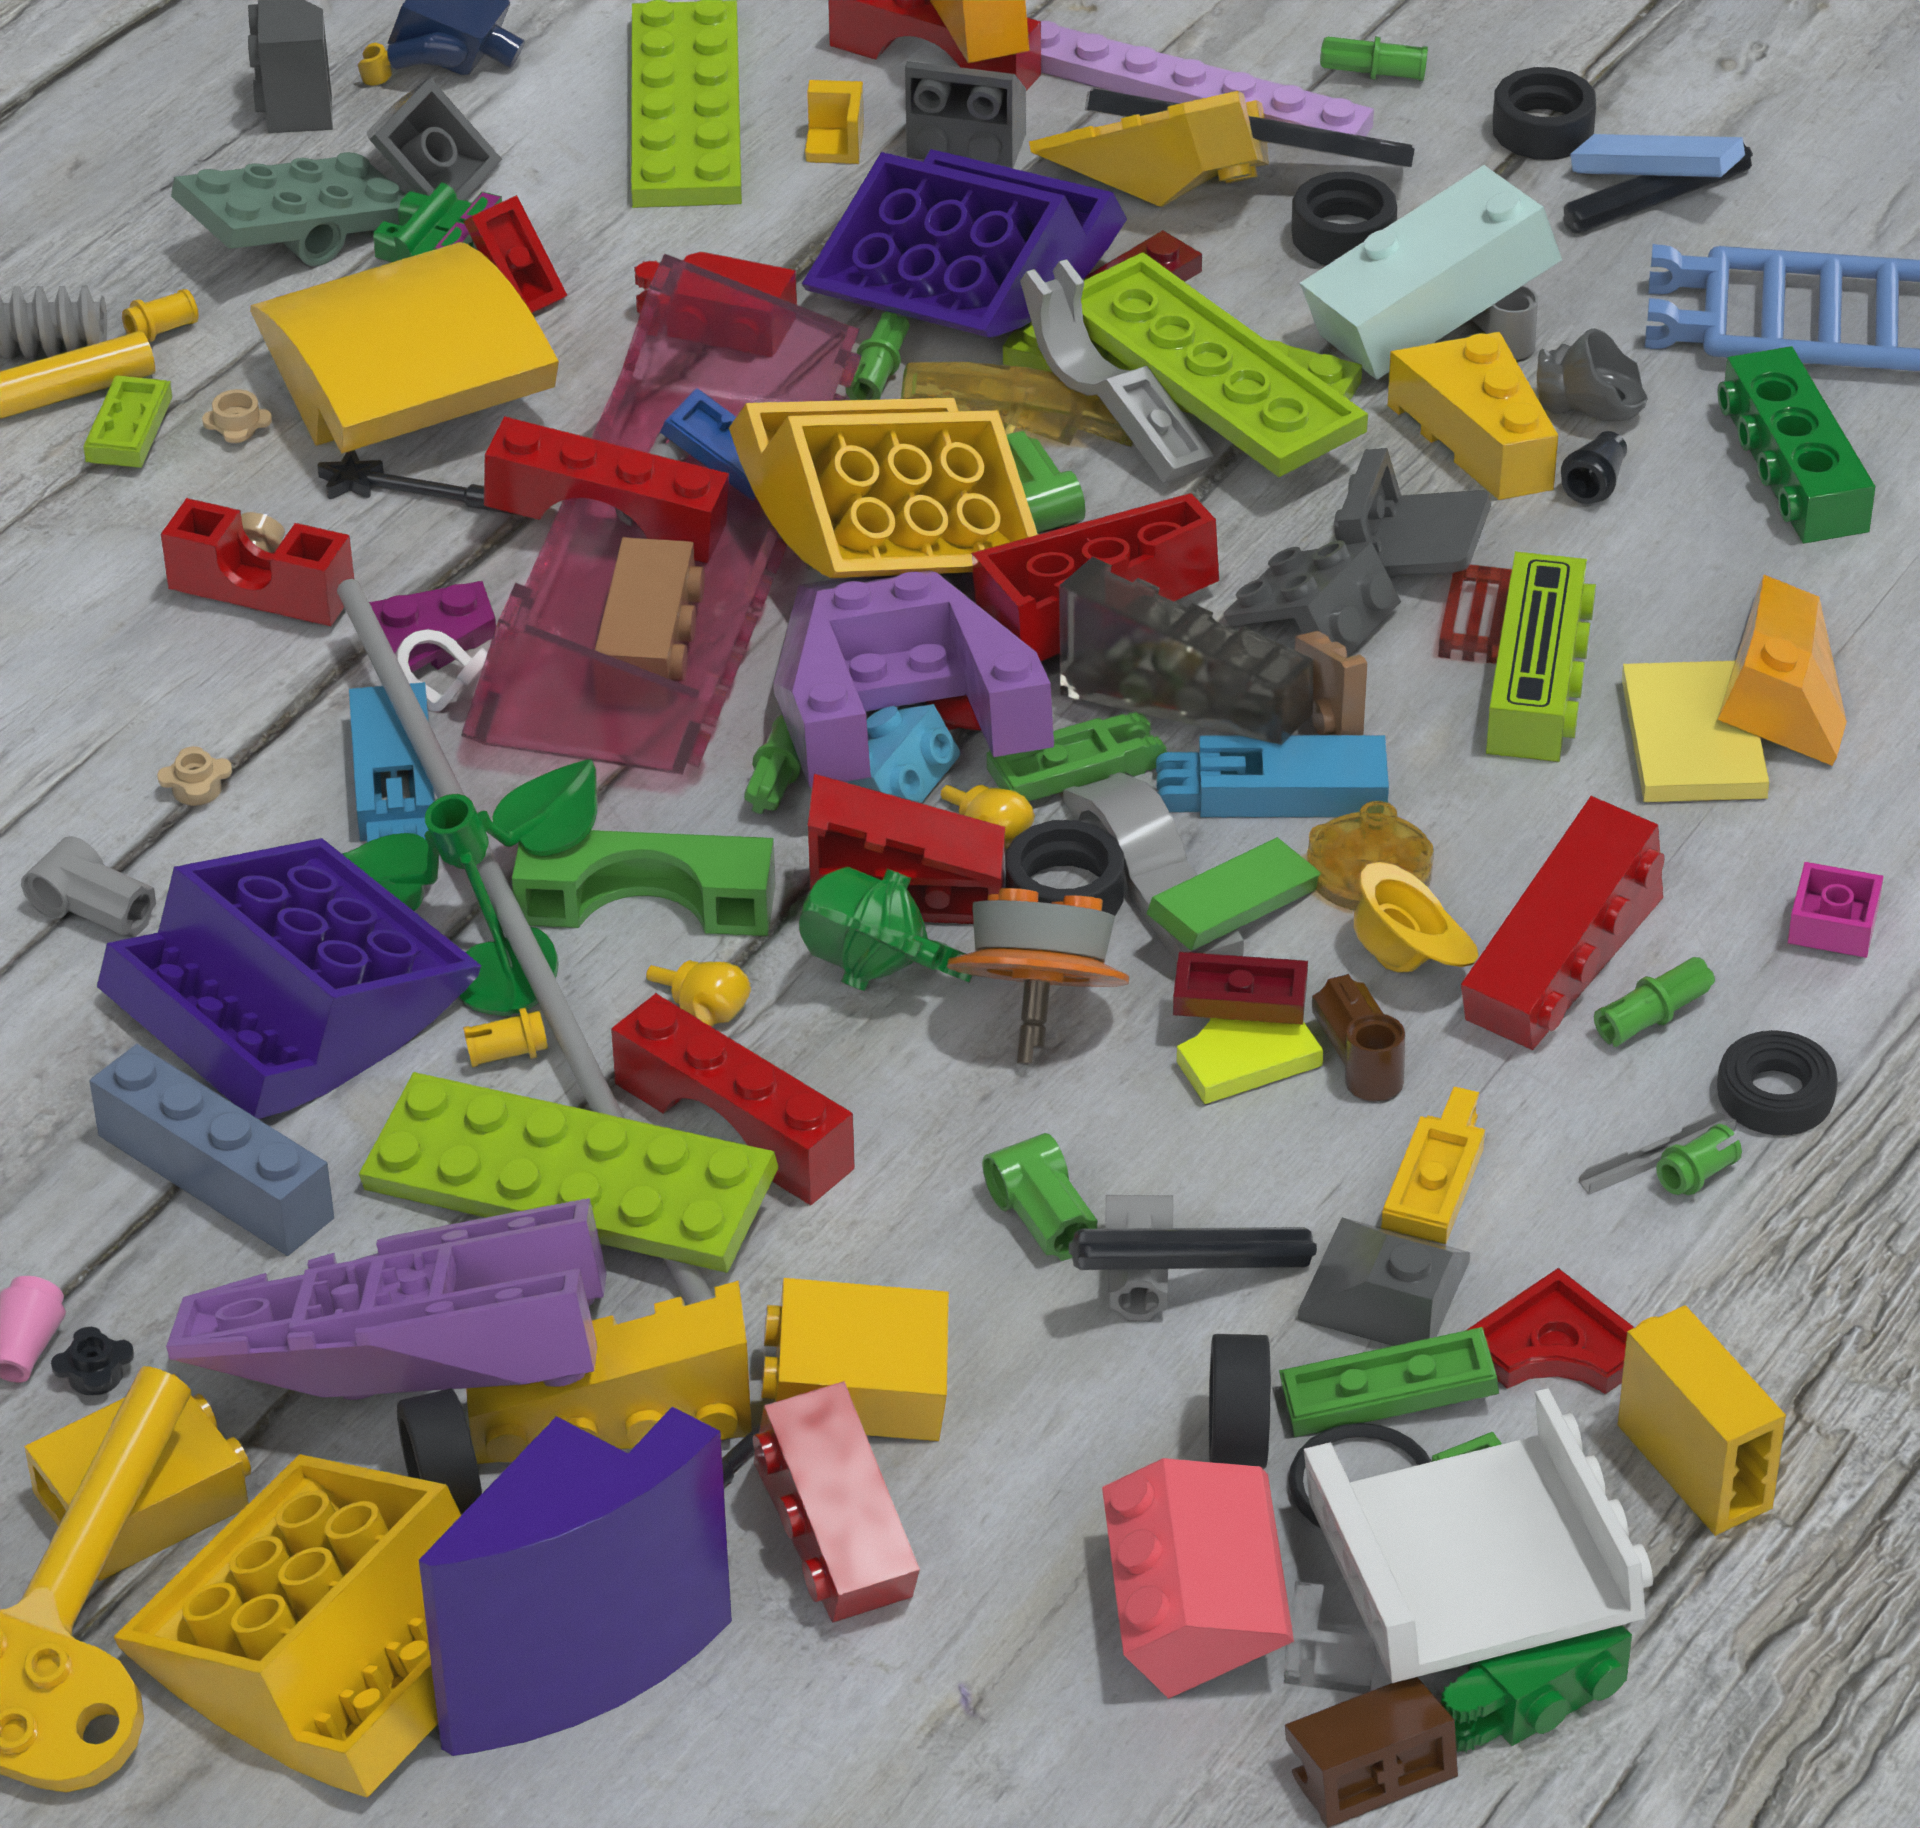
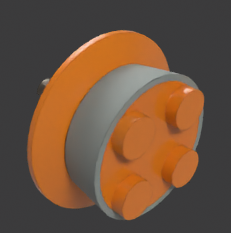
M1001 888L999 894L988 895V901L973 903L975 952L948 959L947 968L974 976L1024 982L1021 1012L1023 1024L1020 1025L1018 1064H1032L1033 1048H1044L1046 1027L1043 1024L1047 1022L1050 985L1119 987L1129 984V976L1104 964L1115 916L1102 911V899L1069 895L1064 896L1063 902L1041 903L1038 902L1039 893L1036 891Z

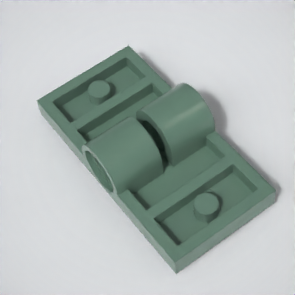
M352 152L340 153L337 157L316 160L296 158L291 163L275 165L252 163L246 165L245 168L234 170L203 169L198 174L174 177L171 197L229 249L282 242L298 258L310 266H321L334 259L341 251L346 234L376 230L383 221L399 225L398 209L401 200L406 196L395 182L389 180L371 165L366 157Z

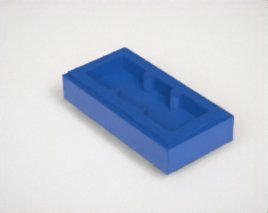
M696 388L665 420L660 433L707 468L729 473V484L753 501L756 496L741 465L729 430L736 416Z

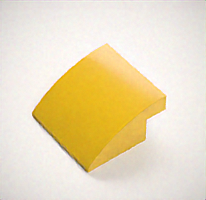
M463 242L252 304L250 312L315 446L335 440L341 454L554 388L556 384L559 360L529 308L501 271L480 251Z
M954 398L746 403L729 427L741 465L769 521L785 543L804 562L829 578L895 576L906 572L929 570L938 574L973 572L971 553L1038 535L998 410L958 411Z
M299 1454L113 1638L118 1647L137 1665L215 1725L297 1772L332 1787L368 1798L438 1724L419 1559L461 1516L460 1511L446 1484Z

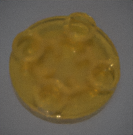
M1371 801L1364 804L1360 812L1342 815L1325 824L1313 827L1309 833L1307 861L1321 874L1318 877L1316 891L1335 905L1355 911L1363 896L1359 886L1360 873L1368 864L1382 862L1398 866L1413 874L1428 887L1433 873L1434 849L1432 843L1418 827L1397 817V810L1393 805L1383 801Z

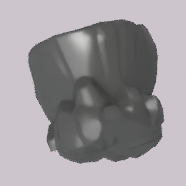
M1592 328L1581 335L1572 346L1561 344L1556 350L1548 352L1546 349H1541L1539 351L1537 393L1539 395V402L1545 410L1553 414H1566L1572 410H1580L1587 416L1601 421H1624L1636 416L1645 408L1648 397L1642 387L1637 363L1623 354L1614 340L1604 331Z

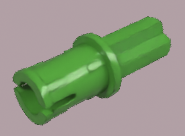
M1328 36L1322 42L1320 65L1327 69L1370 73V79L1373 80L1376 79L1377 74L1424 81L1428 46L1417 47L1380 42L1381 37L1375 36L1374 42Z
M888 311L882 313L871 338L864 340L859 345L856 353L858 362L845 387L846 394L851 400H880L888 377L893 375L900 367L901 357L899 349L910 327L905 316H897V314Z
M783 715L776 717L766 744L760 746L753 756L752 765L754 771L745 789L744 798L753 804L752 811L758 814H763L765 809L777 810L787 786L794 782L801 772V763Z
M1692 957L1655 979L1645 976L1637 981L1633 991L1594 1012L1593 1017L1596 1029L1607 1044L1613 1043V1047H1617L1650 1025L1652 1026L1655 1023L1665 1025L1673 1019L1674 1011L1709 991L1711 985L1715 982L1714 973L1707 967L1706 962L1702 958Z

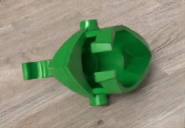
M845 867L826 874L819 879L804 902L799 919L800 936L812 955L844 969L845 972L841 979V982L865 991L869 980L891 975L913 962L932 970H939L969 983L973 976L947 968L948 959L967 953L952 948L943 942L928 939L920 910L907 890L911 881L910 877L887 869L883 880H879L853 868Z

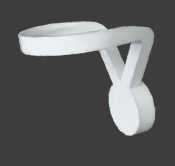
M429 629L416 631L401 642L395 653L409 684L421 683L413 675L408 664L411 649L419 644H436L465 666L444 695L439 694L426 685L428 710L430 712H439L448 705L464 684L469 686L493 656L484 648H481L471 658L453 638L442 632Z

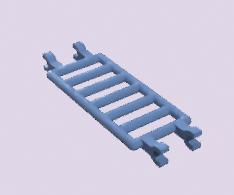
M1652 245L1651 267H1662L1668 269V271H1650L1648 294H1669L1676 291L1679 287L1706 289L1705 311L1679 310L1670 301L1649 298L1647 321L1661 322L1665 325H1646L1645 348H1667L1676 341L1703 343L1704 351L1708 355L1727 358L1793 346L1802 363L1920 371V349L1898 347L1899 281L1920 282V260L1716 246L1710 250L1708 257L1681 255L1678 250L1670 246ZM1729 269L1763 271L1761 337L1726 335ZM1786 273L1820 275L1818 341L1784 339ZM1842 277L1876 279L1875 345L1841 343Z

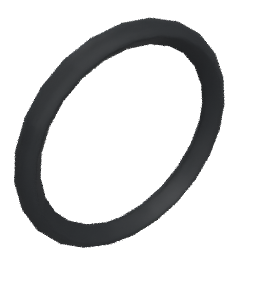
M1355 1423L1324 1430L1309 1439L1298 1450L1290 1466L1288 1482L1292 1499L1299 1511L1313 1525L1321 1529L1303 1483L1304 1470L1306 1468L1305 1448L1329 1442L1332 1443L1345 1438H1377L1403 1449L1415 1460L1417 1465L1431 1462L1427 1452L1410 1437L1381 1425Z

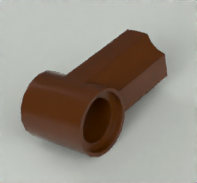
M1349 974L1328 979L1325 986L1319 992L1312 995V1013L1345 1065L1347 1089L1354 1096L1369 1101H1382L1396 1096L1402 1090L1404 1084L1405 1030L1403 1025L1396 1018L1383 1014L1364 982L1354 981Z

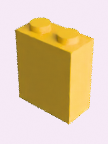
M783 1278L780 1306L767 1305L764 1346L776 1347V1357H764L761 1398L774 1399V1402L845 1381L866 1435L939 1441L947 1398L949 1291Z
M1686 1305L1660 1317L1647 1318L1635 1328L1627 1331L1618 1427L1714 1536L1773 1509L1786 1414Z
M200 1393L194 1396L191 1395L97 1578L99 1582L242 1511L249 1504L245 1477L251 1475L249 1459L235 1437L225 1439L219 1432L214 1413L207 1400ZM125 1397L24 1446L33 1493L57 1526H59Z

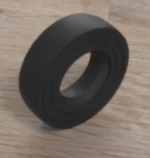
M1778 1030L1755 1032L1736 1040L1724 1053L1719 1065L1717 1078L1719 1100L1728 1115L1736 1119V1122L1751 1130L1770 1135L1798 1134L1819 1125L1829 1115L1833 1107L1838 1085L1834 1061L1823 1047L1802 1035ZM1780 1071L1795 1076L1801 1081L1803 1086L1795 1093L1773 1094L1756 1087L1752 1082V1078L1761 1072Z

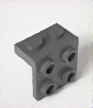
M1365 449L1356 474H1352L1349 478L1348 494L1343 507L1337 510L1335 514L1336 540H1342L1346 545L1372 541L1389 578L1407 574H1452L1462 571L1470 565L1491 508V500L1488 492L1485 490L1401 495L1388 449Z
M1337 540L1319 549L1301 551L1300 547H1290L1278 552L1268 561L1269 568L1257 580L1249 582L1237 591V600L1223 615L1229 626L1295 618L1302 634L1319 631L1328 636L1332 643L1339 642L1346 646L1348 657L1401 603V600L1372 541L1346 545L1344 541Z

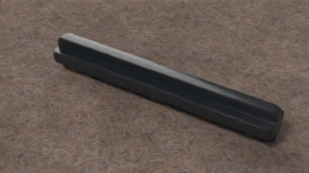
M1744 144L1745 156L1722 177L1640 175L1572 200L1563 207V222L1565 226H1569L1573 233H1581L1743 173L1752 166V150Z
M1305 1227L1079 1229L1075 1232L1073 1241L1069 1242L1068 1250L1069 1254L1072 1255L1074 1267L1079 1270L1303 1268L1310 1265L1312 1256L1316 1255L1317 1243L1313 1242L1312 1232Z

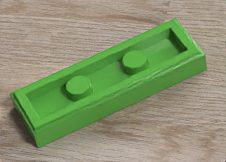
M1276 837L1153 896L1146 914L1190 951H1193L1315 891L1322 873Z
M1482 1327L1279 1370L1281 1386L1294 1437L1323 1432L1324 1430L1344 1424L1365 1423L1499 1394L1497 1375Z

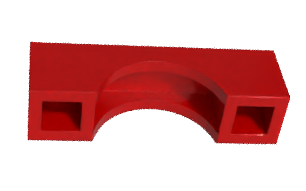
M828 0L829 42L831 47L876 60L896 38L911 36L925 39L939 46L952 57L960 68L1015 74L1025 86L1026 91L1041 76V21L1027 18L1030 51L968 63L930 0Z
M506 416L503 417L485 453L484 506L540 520L547 509L557 502L573 498L597 500L611 505L628 515L642 529L647 539L693 542L694 560L709 563L726 526L729 473Z
M657 993L611 1028L616 1085L662 1114L682 1098L693 1099L709 1106L735 1128L748 1146L774 1151L779 1168L772 1182L810 1206L855 1169L853 1113Z

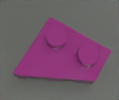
M483 581L454 584L446 588L409 595H396L388 599L369 602L394 654L405 638L416 631L427 629L442 632L453 638L464 651L475 649L497 636L495 615ZM424 643L411 649L408 664L413 673L430 662L434 668L439 670L456 659L440 646Z

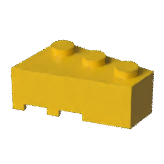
M1500 332L1474 334L1466 338L1390 351L1387 406L1398 415L1407 412L1421 424L1420 434L1428 441L1433 443L1440 440L1454 452V463L1498 500L1554 490L1558 433Z

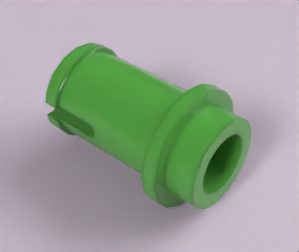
M1713 1125L1707 1132L1684 1146L1675 1144L1667 1147L1662 1152L1661 1159L1656 1166L1658 1179L1663 1187L1674 1195L1695 1194L1701 1190L1705 1179L1739 1161L1742 1155L1740 1141L1737 1140L1719 1151L1716 1146L1735 1133L1726 1125Z

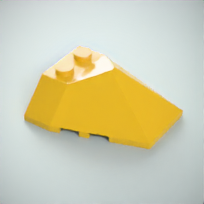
M1239 91L1168 106V110L1144 116L1136 114L1121 118V122L1098 127L1088 126L1029 141L1031 153L1159 207H1163L1215 176L1219 177V181H1225V183L1244 181L1258 177L1256 167L1269 165L1267 143L1253 138L1249 116L1265 119L1263 105L1257 100L1245 102L1244 94Z

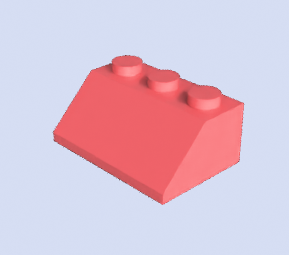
M1162 1458L1102 1487L1123 1655L1168 1699L1294 1642L1269 1478L1262 1467Z

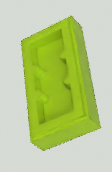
M115 376L84 443L85 462L142 468L172 400L171 381Z

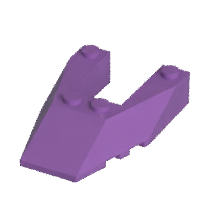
M929 570L906 572L895 576L848 577L798 585L774 679V694L809 787L813 785L814 774L843 782L871 778L865 711L883 709L889 706H901L967 695L993 757L1054 747L1051 683L1037 652L937 572Z
M590 1198L392 1235L377 1240L378 1253L337 1263L335 1253H330L308 1260V1269L304 1271L303 1275L268 1281L267 1274L263 1273L182 1298L166 1345L168 1356L171 1360L322 1398L343 1396L347 1400H358L375 1394L523 1385L543 1381L546 1386L551 1387L572 1384L582 1379L585 1373L593 1372L595 1369L597 1341L589 1306L594 1303L596 1298L604 1297L607 1276Z

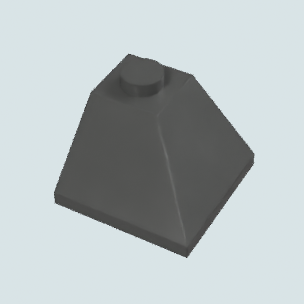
M431 77L395 102L366 132L369 140L416 193L430 196L439 184L443 182L455 191L459 200H465L502 160Z
M1342 1217L1299 1307L1298 1320L1391 1346L1437 1337L1470 1262V1252Z

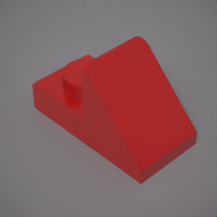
M517 195L463 221L477 250L488 258L508 279L531 313L568 296Z

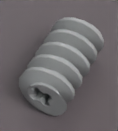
M88 285L81 287L77 302H71L65 286H59L55 302H48L43 286L36 287L33 300L29 303H26L20 286H14L9 303H3L0 295V354L5 359H12L15 356L18 345L26 358H35L38 355L41 343L46 355L51 357L61 353L63 344H65L67 351H72L85 347L86 343L89 346L107 340L105 298L102 295L100 302H94Z

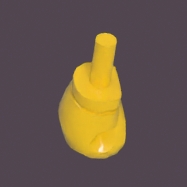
M945 785L941 790V798L959 806V814L1004 826L1005 849L1009 848L1016 836L1031 827L1034 822L1035 814L1032 806L1023 795L1016 791L989 788L984 785H977L967 793L950 785Z
M688 960L677 971L651 965L646 973L648 981L671 986L672 997L675 1003L680 1004L681 1009L711 1027L718 1023L731 1021L744 1007L751 992V983L748 976L738 966L729 962H695Z

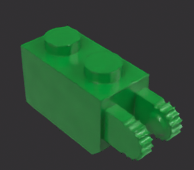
M1623 1625L1470 1663L1469 1672L1458 1677L1455 1683L1450 1682L1448 1687L1445 1686L1441 1696L1442 1706L1455 1721L1457 1753L1459 1751L1467 1753V1750H1474L1476 1745L1482 1746L1500 1735L1511 1746H1514L1535 1733L1544 1734L1553 1730L1564 1720L1566 1715L1593 1700L1602 1701L1615 1694L1623 1683L1627 1681L1632 1634Z

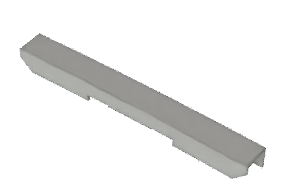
M1717 1111L1682 1127L1680 1132L1642 1147L1630 1154L1626 1151L1588 1167L1580 1175L1578 1182L1588 1194H1592L1656 1167L1661 1159L1662 1152L1667 1147L1675 1144L1684 1146L1707 1132L1713 1125L1723 1124L1734 1132L1736 1119L1727 1122L1724 1119L1725 1115Z

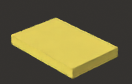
M1735 661L1623 664L1622 685L1643 802L1768 799L1769 778L1760 737L1718 720Z

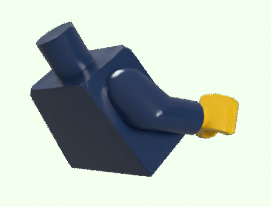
M406 0L400 8L388 40V44H390L388 49L385 50L384 46L380 43H371L365 47L362 53L364 59L359 61L357 65L363 83L371 86L385 83L392 76L391 66L398 70L418 64L441 66L460 75H470L484 54L511 68L518 59L525 40L502 28L510 7V1Z

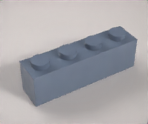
M135 1044L89 1080L98 1136L286 1256L293 1253L334 1219L328 1163L139 1044Z

